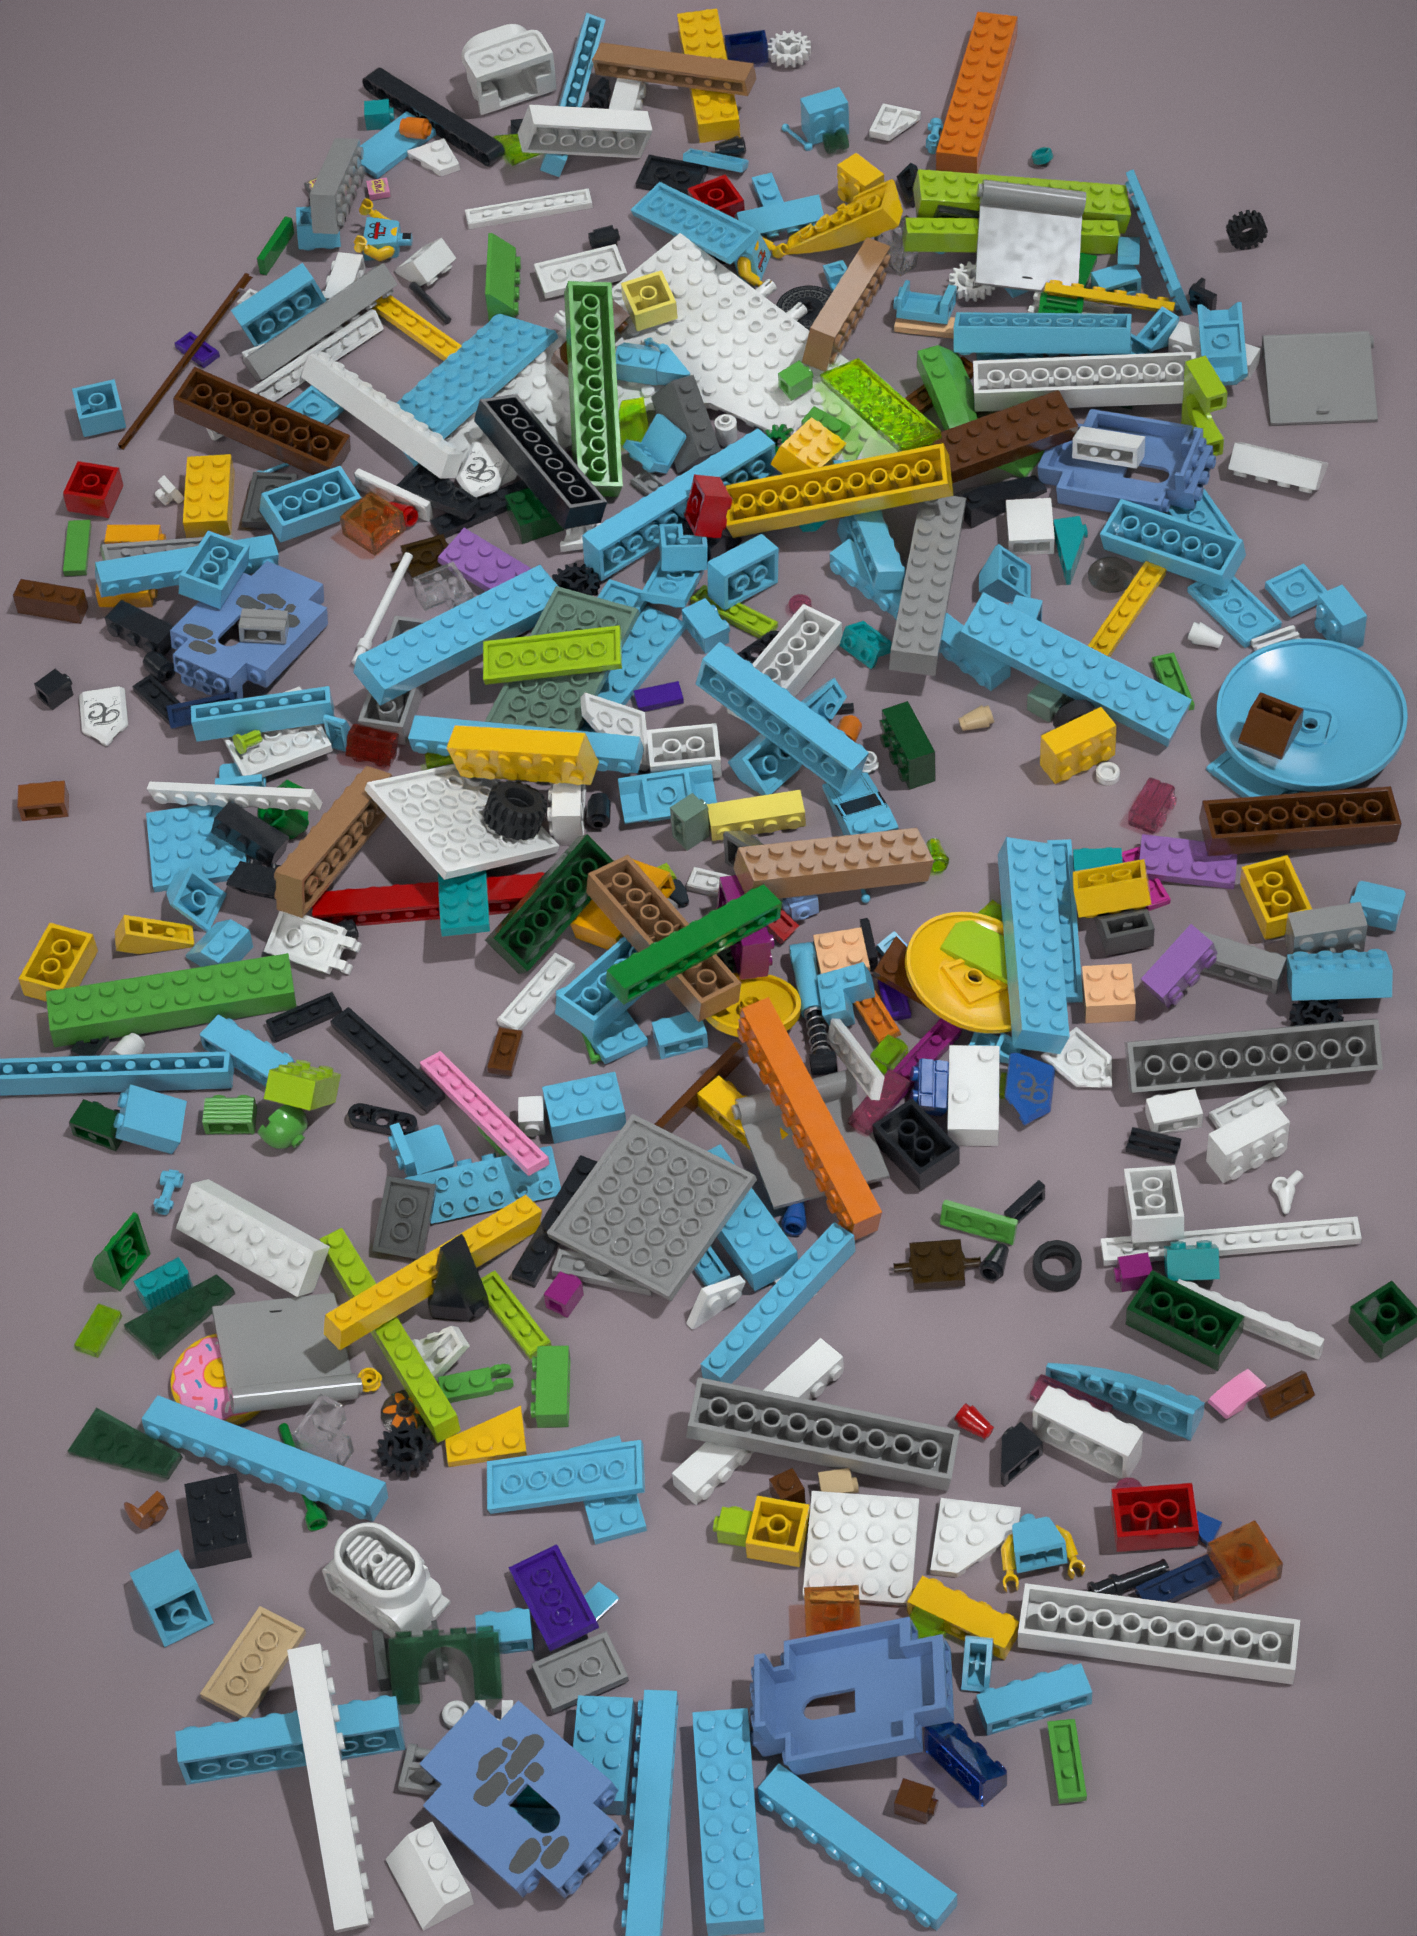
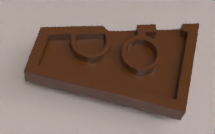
M896 936L872 976L928 1008L918 998L908 980L905 968L907 947Z

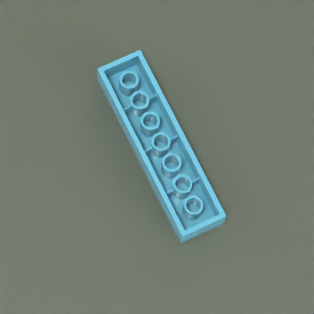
M956 312L954 352H959L961 355H970L971 353H981L982 355L1003 353V355L1007 356L1015 355L1016 353H1024L1028 356H1034L1038 353H1046L1049 356H1057L1060 353L1069 354L1070 356H1080L1081 354H1091L1092 356H1102L1104 354L1126 355L1130 354L1132 314Z
M719 642L702 659L695 683L698 687L844 795L860 778L869 754L862 745L855 743L842 730L835 728L823 716L812 711L806 703L800 702L787 689L780 687L768 675L761 673L749 661L741 658L732 648L725 646L723 643Z
M382 1695L374 1700H352L348 1704L338 1705L340 1721L336 1722L337 1732L343 1733L345 1749L341 1750L342 1760L406 1750L403 1721L396 1696ZM297 1710L287 1714L271 1713L265 1717L255 1719L245 1717L231 1723L215 1722L206 1727L189 1726L181 1731H175L177 1760L186 1785L307 1766Z
M748 1708L692 1712L708 1936L765 1932Z

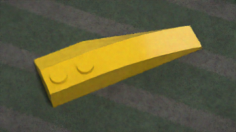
M890 179L853 197L854 201L850 204L845 205L843 203L837 207L838 211L830 216L825 214L820 217L814 226L809 224L791 235L787 242L788 249L784 252L788 255L832 250L864 241L867 237H877L885 231L895 229L899 226L903 213L895 181Z

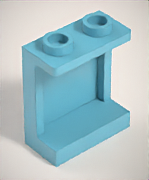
M906 280L903 287H899L898 296L894 298L893 309L897 310L896 318L948 324L956 306L957 286L948 285L944 296L911 292L910 280Z

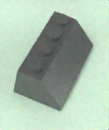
M694 375L673 380L651 396L656 414L664 415L686 434V439L673 461L678 475L689 471L695 465L702 463L710 456L721 451Z

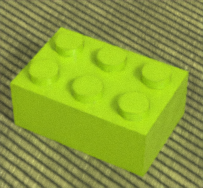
M296 1060L295 1063L288 1062L287 1065H279L277 1068L269 1070L264 1099L309 1111L336 1102L341 1074L333 1072L334 1068L328 1066L312 1067L310 1062L304 1060Z

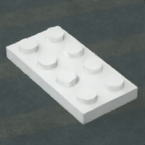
M616 244L534 264L545 299L564 295L568 281L617 282L627 277V271Z

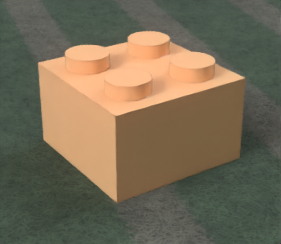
M861 928L813 935L819 974L864 962L870 972Z
M1132 964L1082 966L1085 1023L1135 1021L1136 1001Z

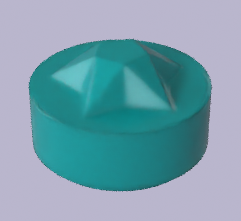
M1049 147L1039 148L1031 155L1033 163L1036 165L1046 164L1054 157Z

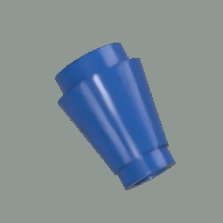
M805 1202L787 1207L781 1222L783 1230L787 1234L797 1236L806 1229Z

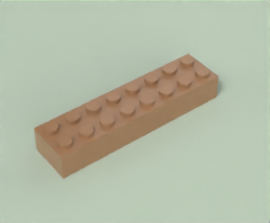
M868 237L865 239L810 327L802 363L825 372L830 365L835 364L838 353L841 354L844 349L845 341H849L852 331L856 330L859 319L863 318L866 307H870L873 296L877 295L880 285H883L887 273L884 270L891 261L892 256L889 255L891 246Z
M366 766L360 774L356 775L351 785L344 789L339 799L333 802L328 812L322 815L321 820L316 826L311 828L305 839L299 842L298 847L293 853H290L286 861L276 869L274 879L276 880L275 899L277 910L303 918L387 817L385 812L365 791L367 782L392 777L391 773Z
M918 828L738 847L733 869L745 894L750 889H755L764 884L780 899L926 882L929 879L934 860Z
M629 855L588 873L586 893L637 952L646 949L654 942L668 937L672 932L679 931L689 925L685 918ZM716 954L664 982L698 1022L739 1002L741 982Z

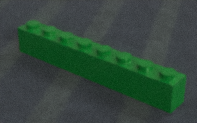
M764 884L755 889H750L743 896L730 900L726 905L717 910L710 911L701 919L694 920L688 926L679 931L672 932L668 937L652 943L646 949L633 953L626 960L613 964L606 972V987L624 1005L780 919L782 902Z

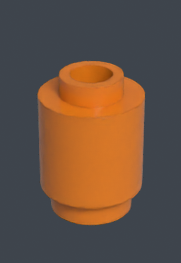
M406 117V119H401L399 131L406 138L425 140L430 136L432 126L428 119Z
M853 715L843 716L838 723L837 729L842 730L847 737L856 743L862 729V723Z

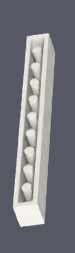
M328 353L308 354L301 378L440 479L457 477L464 454L457 449L456 445L442 439L443 436L441 434L431 431L427 424L417 421L413 414L405 412L400 408L399 404L388 400L385 394L374 390L371 384L360 380L356 373L345 369L342 363L335 362Z
M320 1643L289 1649L287 1652L334 1930L339 1933L371 1926L370 1919L374 1918L372 1901H366L365 1890L369 1889L367 1873L361 1872L360 1862L365 1861L362 1844L357 1845L355 1834L360 1833L357 1816L352 1817L350 1806L355 1805L352 1788L347 1789L345 1778L350 1777L348 1761H342L341 1750L345 1749L343 1733L337 1732L336 1722L340 1721L338 1705H333L331 1695L336 1694L333 1677L328 1678L326 1667L331 1666L329 1651L323 1650Z

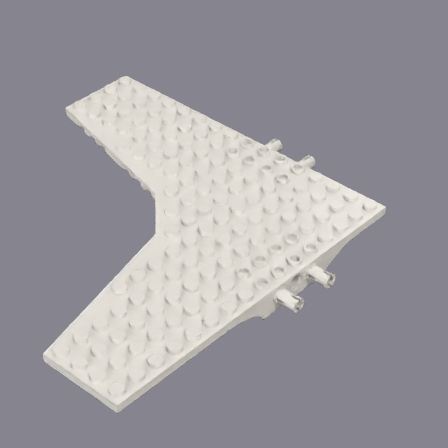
M681 233L612 288V299L627 311L622 299L621 283L662 270L676 301L678 319L636 331L629 317L628 328L621 335L619 333L615 335V353L617 346L624 342L645 345L644 340L650 337L654 342L668 345L690 374L694 375L706 408H711L715 411L721 410L728 415L745 421L748 426L753 428L756 426L763 429L764 433H766V429L772 430V425L774 424L779 427L781 424H785L787 429L793 428L795 433L802 426V419L815 406L851 426V431L843 439L847 444L838 460H857L869 435L878 423L911 440H914L929 427L927 419L838 353L835 364L830 365L826 372L802 363L809 330L797 321L807 314V308L801 302H798L791 310L785 313L766 298L777 290L773 281L771 282L770 279H767L755 290ZM560 310L553 319L555 323L563 327L557 333L558 339L492 397L518 394L567 453L572 450L569 380L550 363L553 353L566 341L565 312ZM800 361L805 367L808 366L813 373V388L791 401L779 388L778 373ZM617 380L619 423L631 420L632 416L639 412L644 413L648 410H655L651 396L665 385L656 386ZM476 411L444 439L456 445L457 449L464 454L460 466H462L472 443L479 442L494 446L474 422ZM509 465L500 487L516 479L518 474L511 465Z

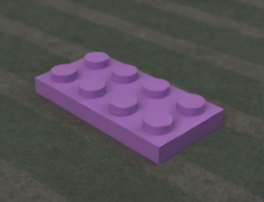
M463 528L438 556L440 564L484 591H488L531 569L466 528Z
M1142 834L1139 860L1145 859L1149 880L1158 878L1160 881L1234 890L1237 854L1208 856L1204 841Z

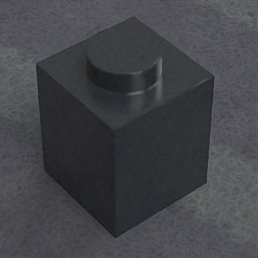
M56 668L34 683L38 699L51 710H54L74 695L71 679L67 674H61Z

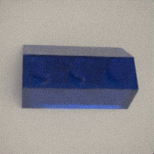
M947 1722L924 1727L925 1752L982 1807L1007 1786L1006 1768L999 1761L996 1760L994 1762L987 1755L988 1753L981 1743L977 1741L974 1743L968 1737L967 1731L961 1724Z

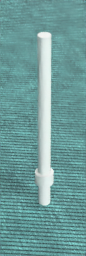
M407 552L404 554L364 637L360 638L356 646L357 651L351 661L354 666L357 656L371 649V641L413 558L412 554Z

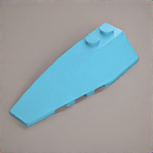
M832 678L801 702L806 703L812 711L823 716L829 722V720L833 719L847 696L836 679ZM761 733L728 761V764L739 780L762 796L772 794L802 766L800 762Z
M1048 1363L1046 1366L1047 1381L1190 1441L1204 1415V1402L1193 1395L1187 1396L1180 1393L1169 1385H1161L1131 1374L1104 1368Z

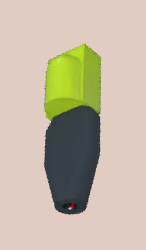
M667 863L658 866L657 868L670 872L676 889L669 898L681 907L688 906V894L682 882L677 879Z

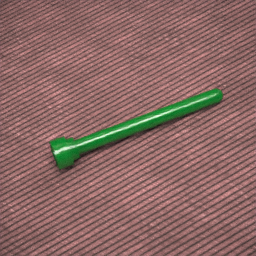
M281 1423L279 1425V1432L283 1443L296 1448L288 1424ZM302 1495L307 1509L305 1522L308 1530L318 1531L325 1528L328 1524L325 1512L317 1507L315 1501Z

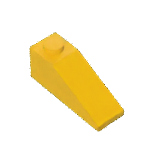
M123 915L115 930L116 951L146 954L192 948L194 946L193 925Z

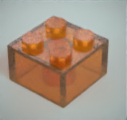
M372 491L340 516L343 535L374 556L406 530L403 512Z
M1256 1520L1208 1542L1207 1554L1221 1575L1220 1580L1233 1601L1281 1579L1283 1562Z
M859 1585L804 1587L806 1637L861 1626Z

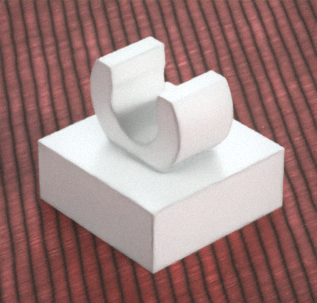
M165 475L158 480L163 488L158 489L155 495L165 506L172 501V498L178 504L184 500V496Z

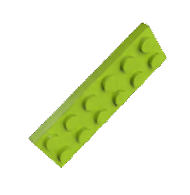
M620 625L483 641V680L485 685L622 669Z

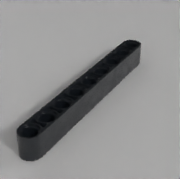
M378 67L362 79L364 88L370 94L380 100L389 99V105L402 114L407 111L417 118L428 119L432 128L436 130L437 136L442 139L444 138L445 141L485 166H491L505 155V148L498 140L384 69Z

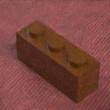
M20 579L13 594L17 612L20 614L81 624L89 608L84 589Z

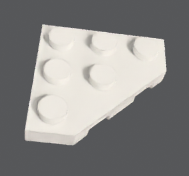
M584 693L580 698L582 716L597 733L639 736L641 738L644 751L639 770L646 772L650 768L645 712Z
M941 1498L930 1575L958 1578L977 1561L980 1563L993 1554L996 1548L1004 1543L1007 1535L1013 1533L1012 1525L1020 1522L1021 1507Z

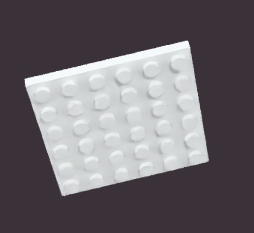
M455 764L367 782L365 791L444 880L555 854L559 849V844L542 826L539 833L534 838H529L528 840L508 839L488 827L489 825L484 822L483 811L493 785L501 781L499 779L461 777Z

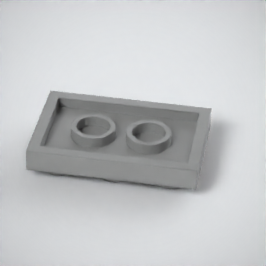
M607 1631L531 1664L553 1714L577 1704L578 1695L596 1696L629 1681L628 1675Z

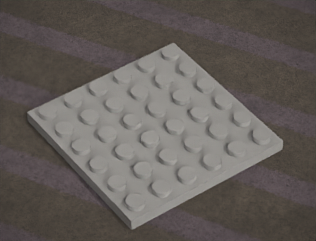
M632 1114L547 1231L549 1238L672 1301L757 1179L754 1174Z

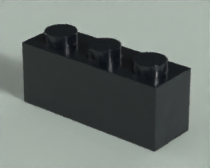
M123 600L105 616L108 632L113 637H119L127 641L131 646H137L146 653L151 651L160 652L164 656L172 648L170 630L174 627L173 625Z
M231 801L216 815L211 829V833L216 835V837L226 841L255 860L263 862V865L267 867L275 864L284 854L289 840V836Z

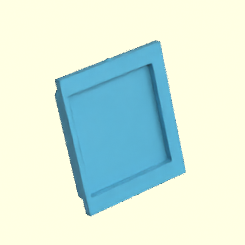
M1228 750L1206 767L1209 773L1241 797L1301 792L1283 788L1258 778L1242 767Z

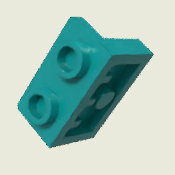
M860 621L845 626L839 645L868 668L872 669L875 668L878 657L891 653L892 642L866 622Z

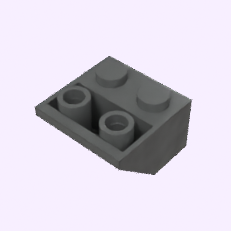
M1133 908L1125 909L1120 913L1110 914L1108 912L1093 917L1106 956L1154 946L1155 928L1149 911L1146 908L1139 910Z

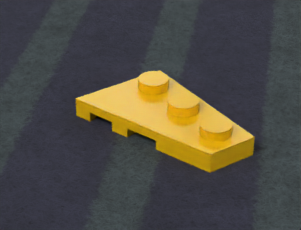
M521 1406L445 1439L448 1466L455 1467L527 1456Z

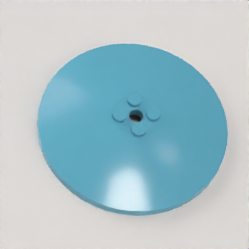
M1322 639L1281 641L1251 653L1241 660L1225 678L1218 694L1216 721L1221 740L1231 756L1242 767L1271 784L1305 792L1344 789L1364 782L1378 774L1398 753L1406 734L1408 720L1407 705L1403 691L1397 680L1380 662L1354 647ZM1260 692L1304 709L1302 728L1282 760L1238 743L1249 710ZM1313 724L1316 727L1313 729L1306 728L1305 725Z

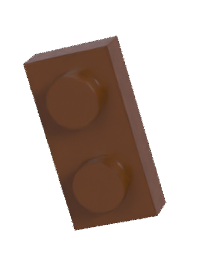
M499 1027L487 1066L488 1073L506 1076L513 1075L524 1037L522 1030Z
M1301 1370L1257 1393L1266 1417L1271 1419L1315 1396L1307 1373Z

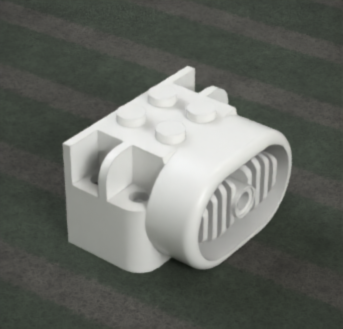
M518 24L503 25L473 36L462 50L461 60L466 69L472 95L478 101L481 115L557 90L553 52L543 35L537 30L527 31Z
M371 1522L360 1523L347 1529L336 1542L334 1558L322 1569L329 1592L376 1627L383 1629L384 1633L406 1649L431 1625V1621L436 1620L451 1603L449 1599L442 1595L440 1585L430 1577L428 1567L424 1565L425 1562L417 1550L381 1524Z

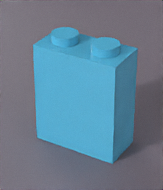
M130 1084L125 1093L121 1092L117 1106L120 1107V1113L117 1114L114 1121V1128H117L115 1138L173 1154L181 1142L187 1101Z

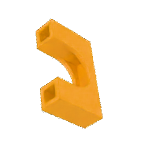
M107 525L104 543L166 540V535L162 534L160 525ZM96 584L95 594L99 607H115L121 600L135 607H152L154 598L158 596V589L101 597L98 585Z
M633 859L668 899L676 889L670 872ZM593 900L570 924L575 938L609 950L624 937Z

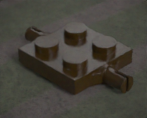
M444 534L400 545L403 556L406 552L413 556L406 570L411 577L412 583L453 573L452 570L438 562V556L449 545L445 540ZM401 561L390 563L392 573L397 570Z
M961 1239L909 1243V1262L893 1263L894 1274L909 1272L913 1279L914 1290L965 1286L966 1268L980 1267L981 1256L965 1258L962 1252Z

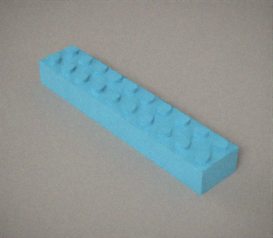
M756 429L735 443L728 445L717 454L710 456L702 463L695 465L684 474L677 476L671 482L641 498L638 502L623 509L620 513L606 519L597 527L588 530L582 535L584 564H586V568L592 567L593 572L598 574V579L603 581L658 547L659 524H682L686 520L684 513L694 474L720 477L724 486L771 477L774 474V467L770 464L775 456V442L761 430Z
M538 565L357 656L353 673L381 706L483 654V641L514 638L535 627L551 594L558 585L543 567Z
M984 592L961 630L960 640L1075 700L1090 701L1095 709L1102 707L1110 718L1166 747L1169 746L1190 708L1192 699Z
M1006 837L997 856L1013 1047L1061 1054L1070 1037L1053 847L1049 843Z

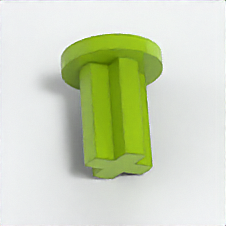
M259 730L251 731L242 736L240 734L233 735L234 746L240 754L246 753L247 748L263 741Z

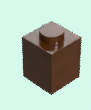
M793 1468L769 1478V1489L772 1498L806 1504L805 1488Z
M903 1778L894 1801V1814L927 1824L929 1816L935 1815L939 1800L935 1799V1788Z

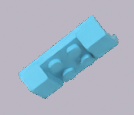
M1242 302L1235 303L1227 310L1210 311L1202 304L1197 305L1201 357L1206 355L1223 385H1237L1248 376Z
M711 764L618 778L625 824L671 819L670 807L691 793L698 799H703L706 804L717 803Z

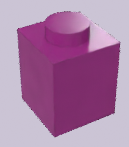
M1148 1252L1117 1257V1267L1113 1268L1115 1283L1120 1282L1122 1292L1139 1290L1152 1271Z
M561 1271L544 1293L546 1308L566 1318L569 1317L584 1296L581 1280L573 1274L567 1275Z

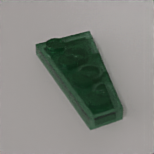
M216 1274L125 1323L124 1328L159 1360L213 1314L212 1306L223 1305L235 1295V1291Z
M97 1407L68 1449L70 1455L165 1479L171 1477L183 1458L177 1451Z

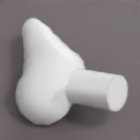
M1298 1170L1289 1178L1277 1177L1272 1183V1189L1279 1198L1284 1214H1288L1295 1194V1185L1304 1177Z

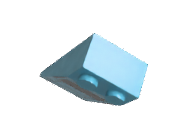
M862 772L860 778L844 795L828 783L822 785L844 836L899 830L891 809L868 773Z

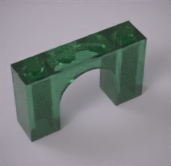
M494 1625L477 1626V1631H466V1627H452L448 1633H439L438 1628L422 1630L423 1634L412 1635L411 1630L396 1631L395 1636L389 1638L392 1697L396 1696L398 1705L420 1704L423 1701L422 1662L430 1651L444 1646L462 1651L470 1660L473 1668L475 1700L501 1699L504 1697L500 1629H494Z

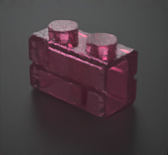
M1150 777L1129 811L1128 824L1137 829L1141 828L1143 831L1154 834L1158 827H1163L1167 819V811L1173 810L1177 802L1175 787Z

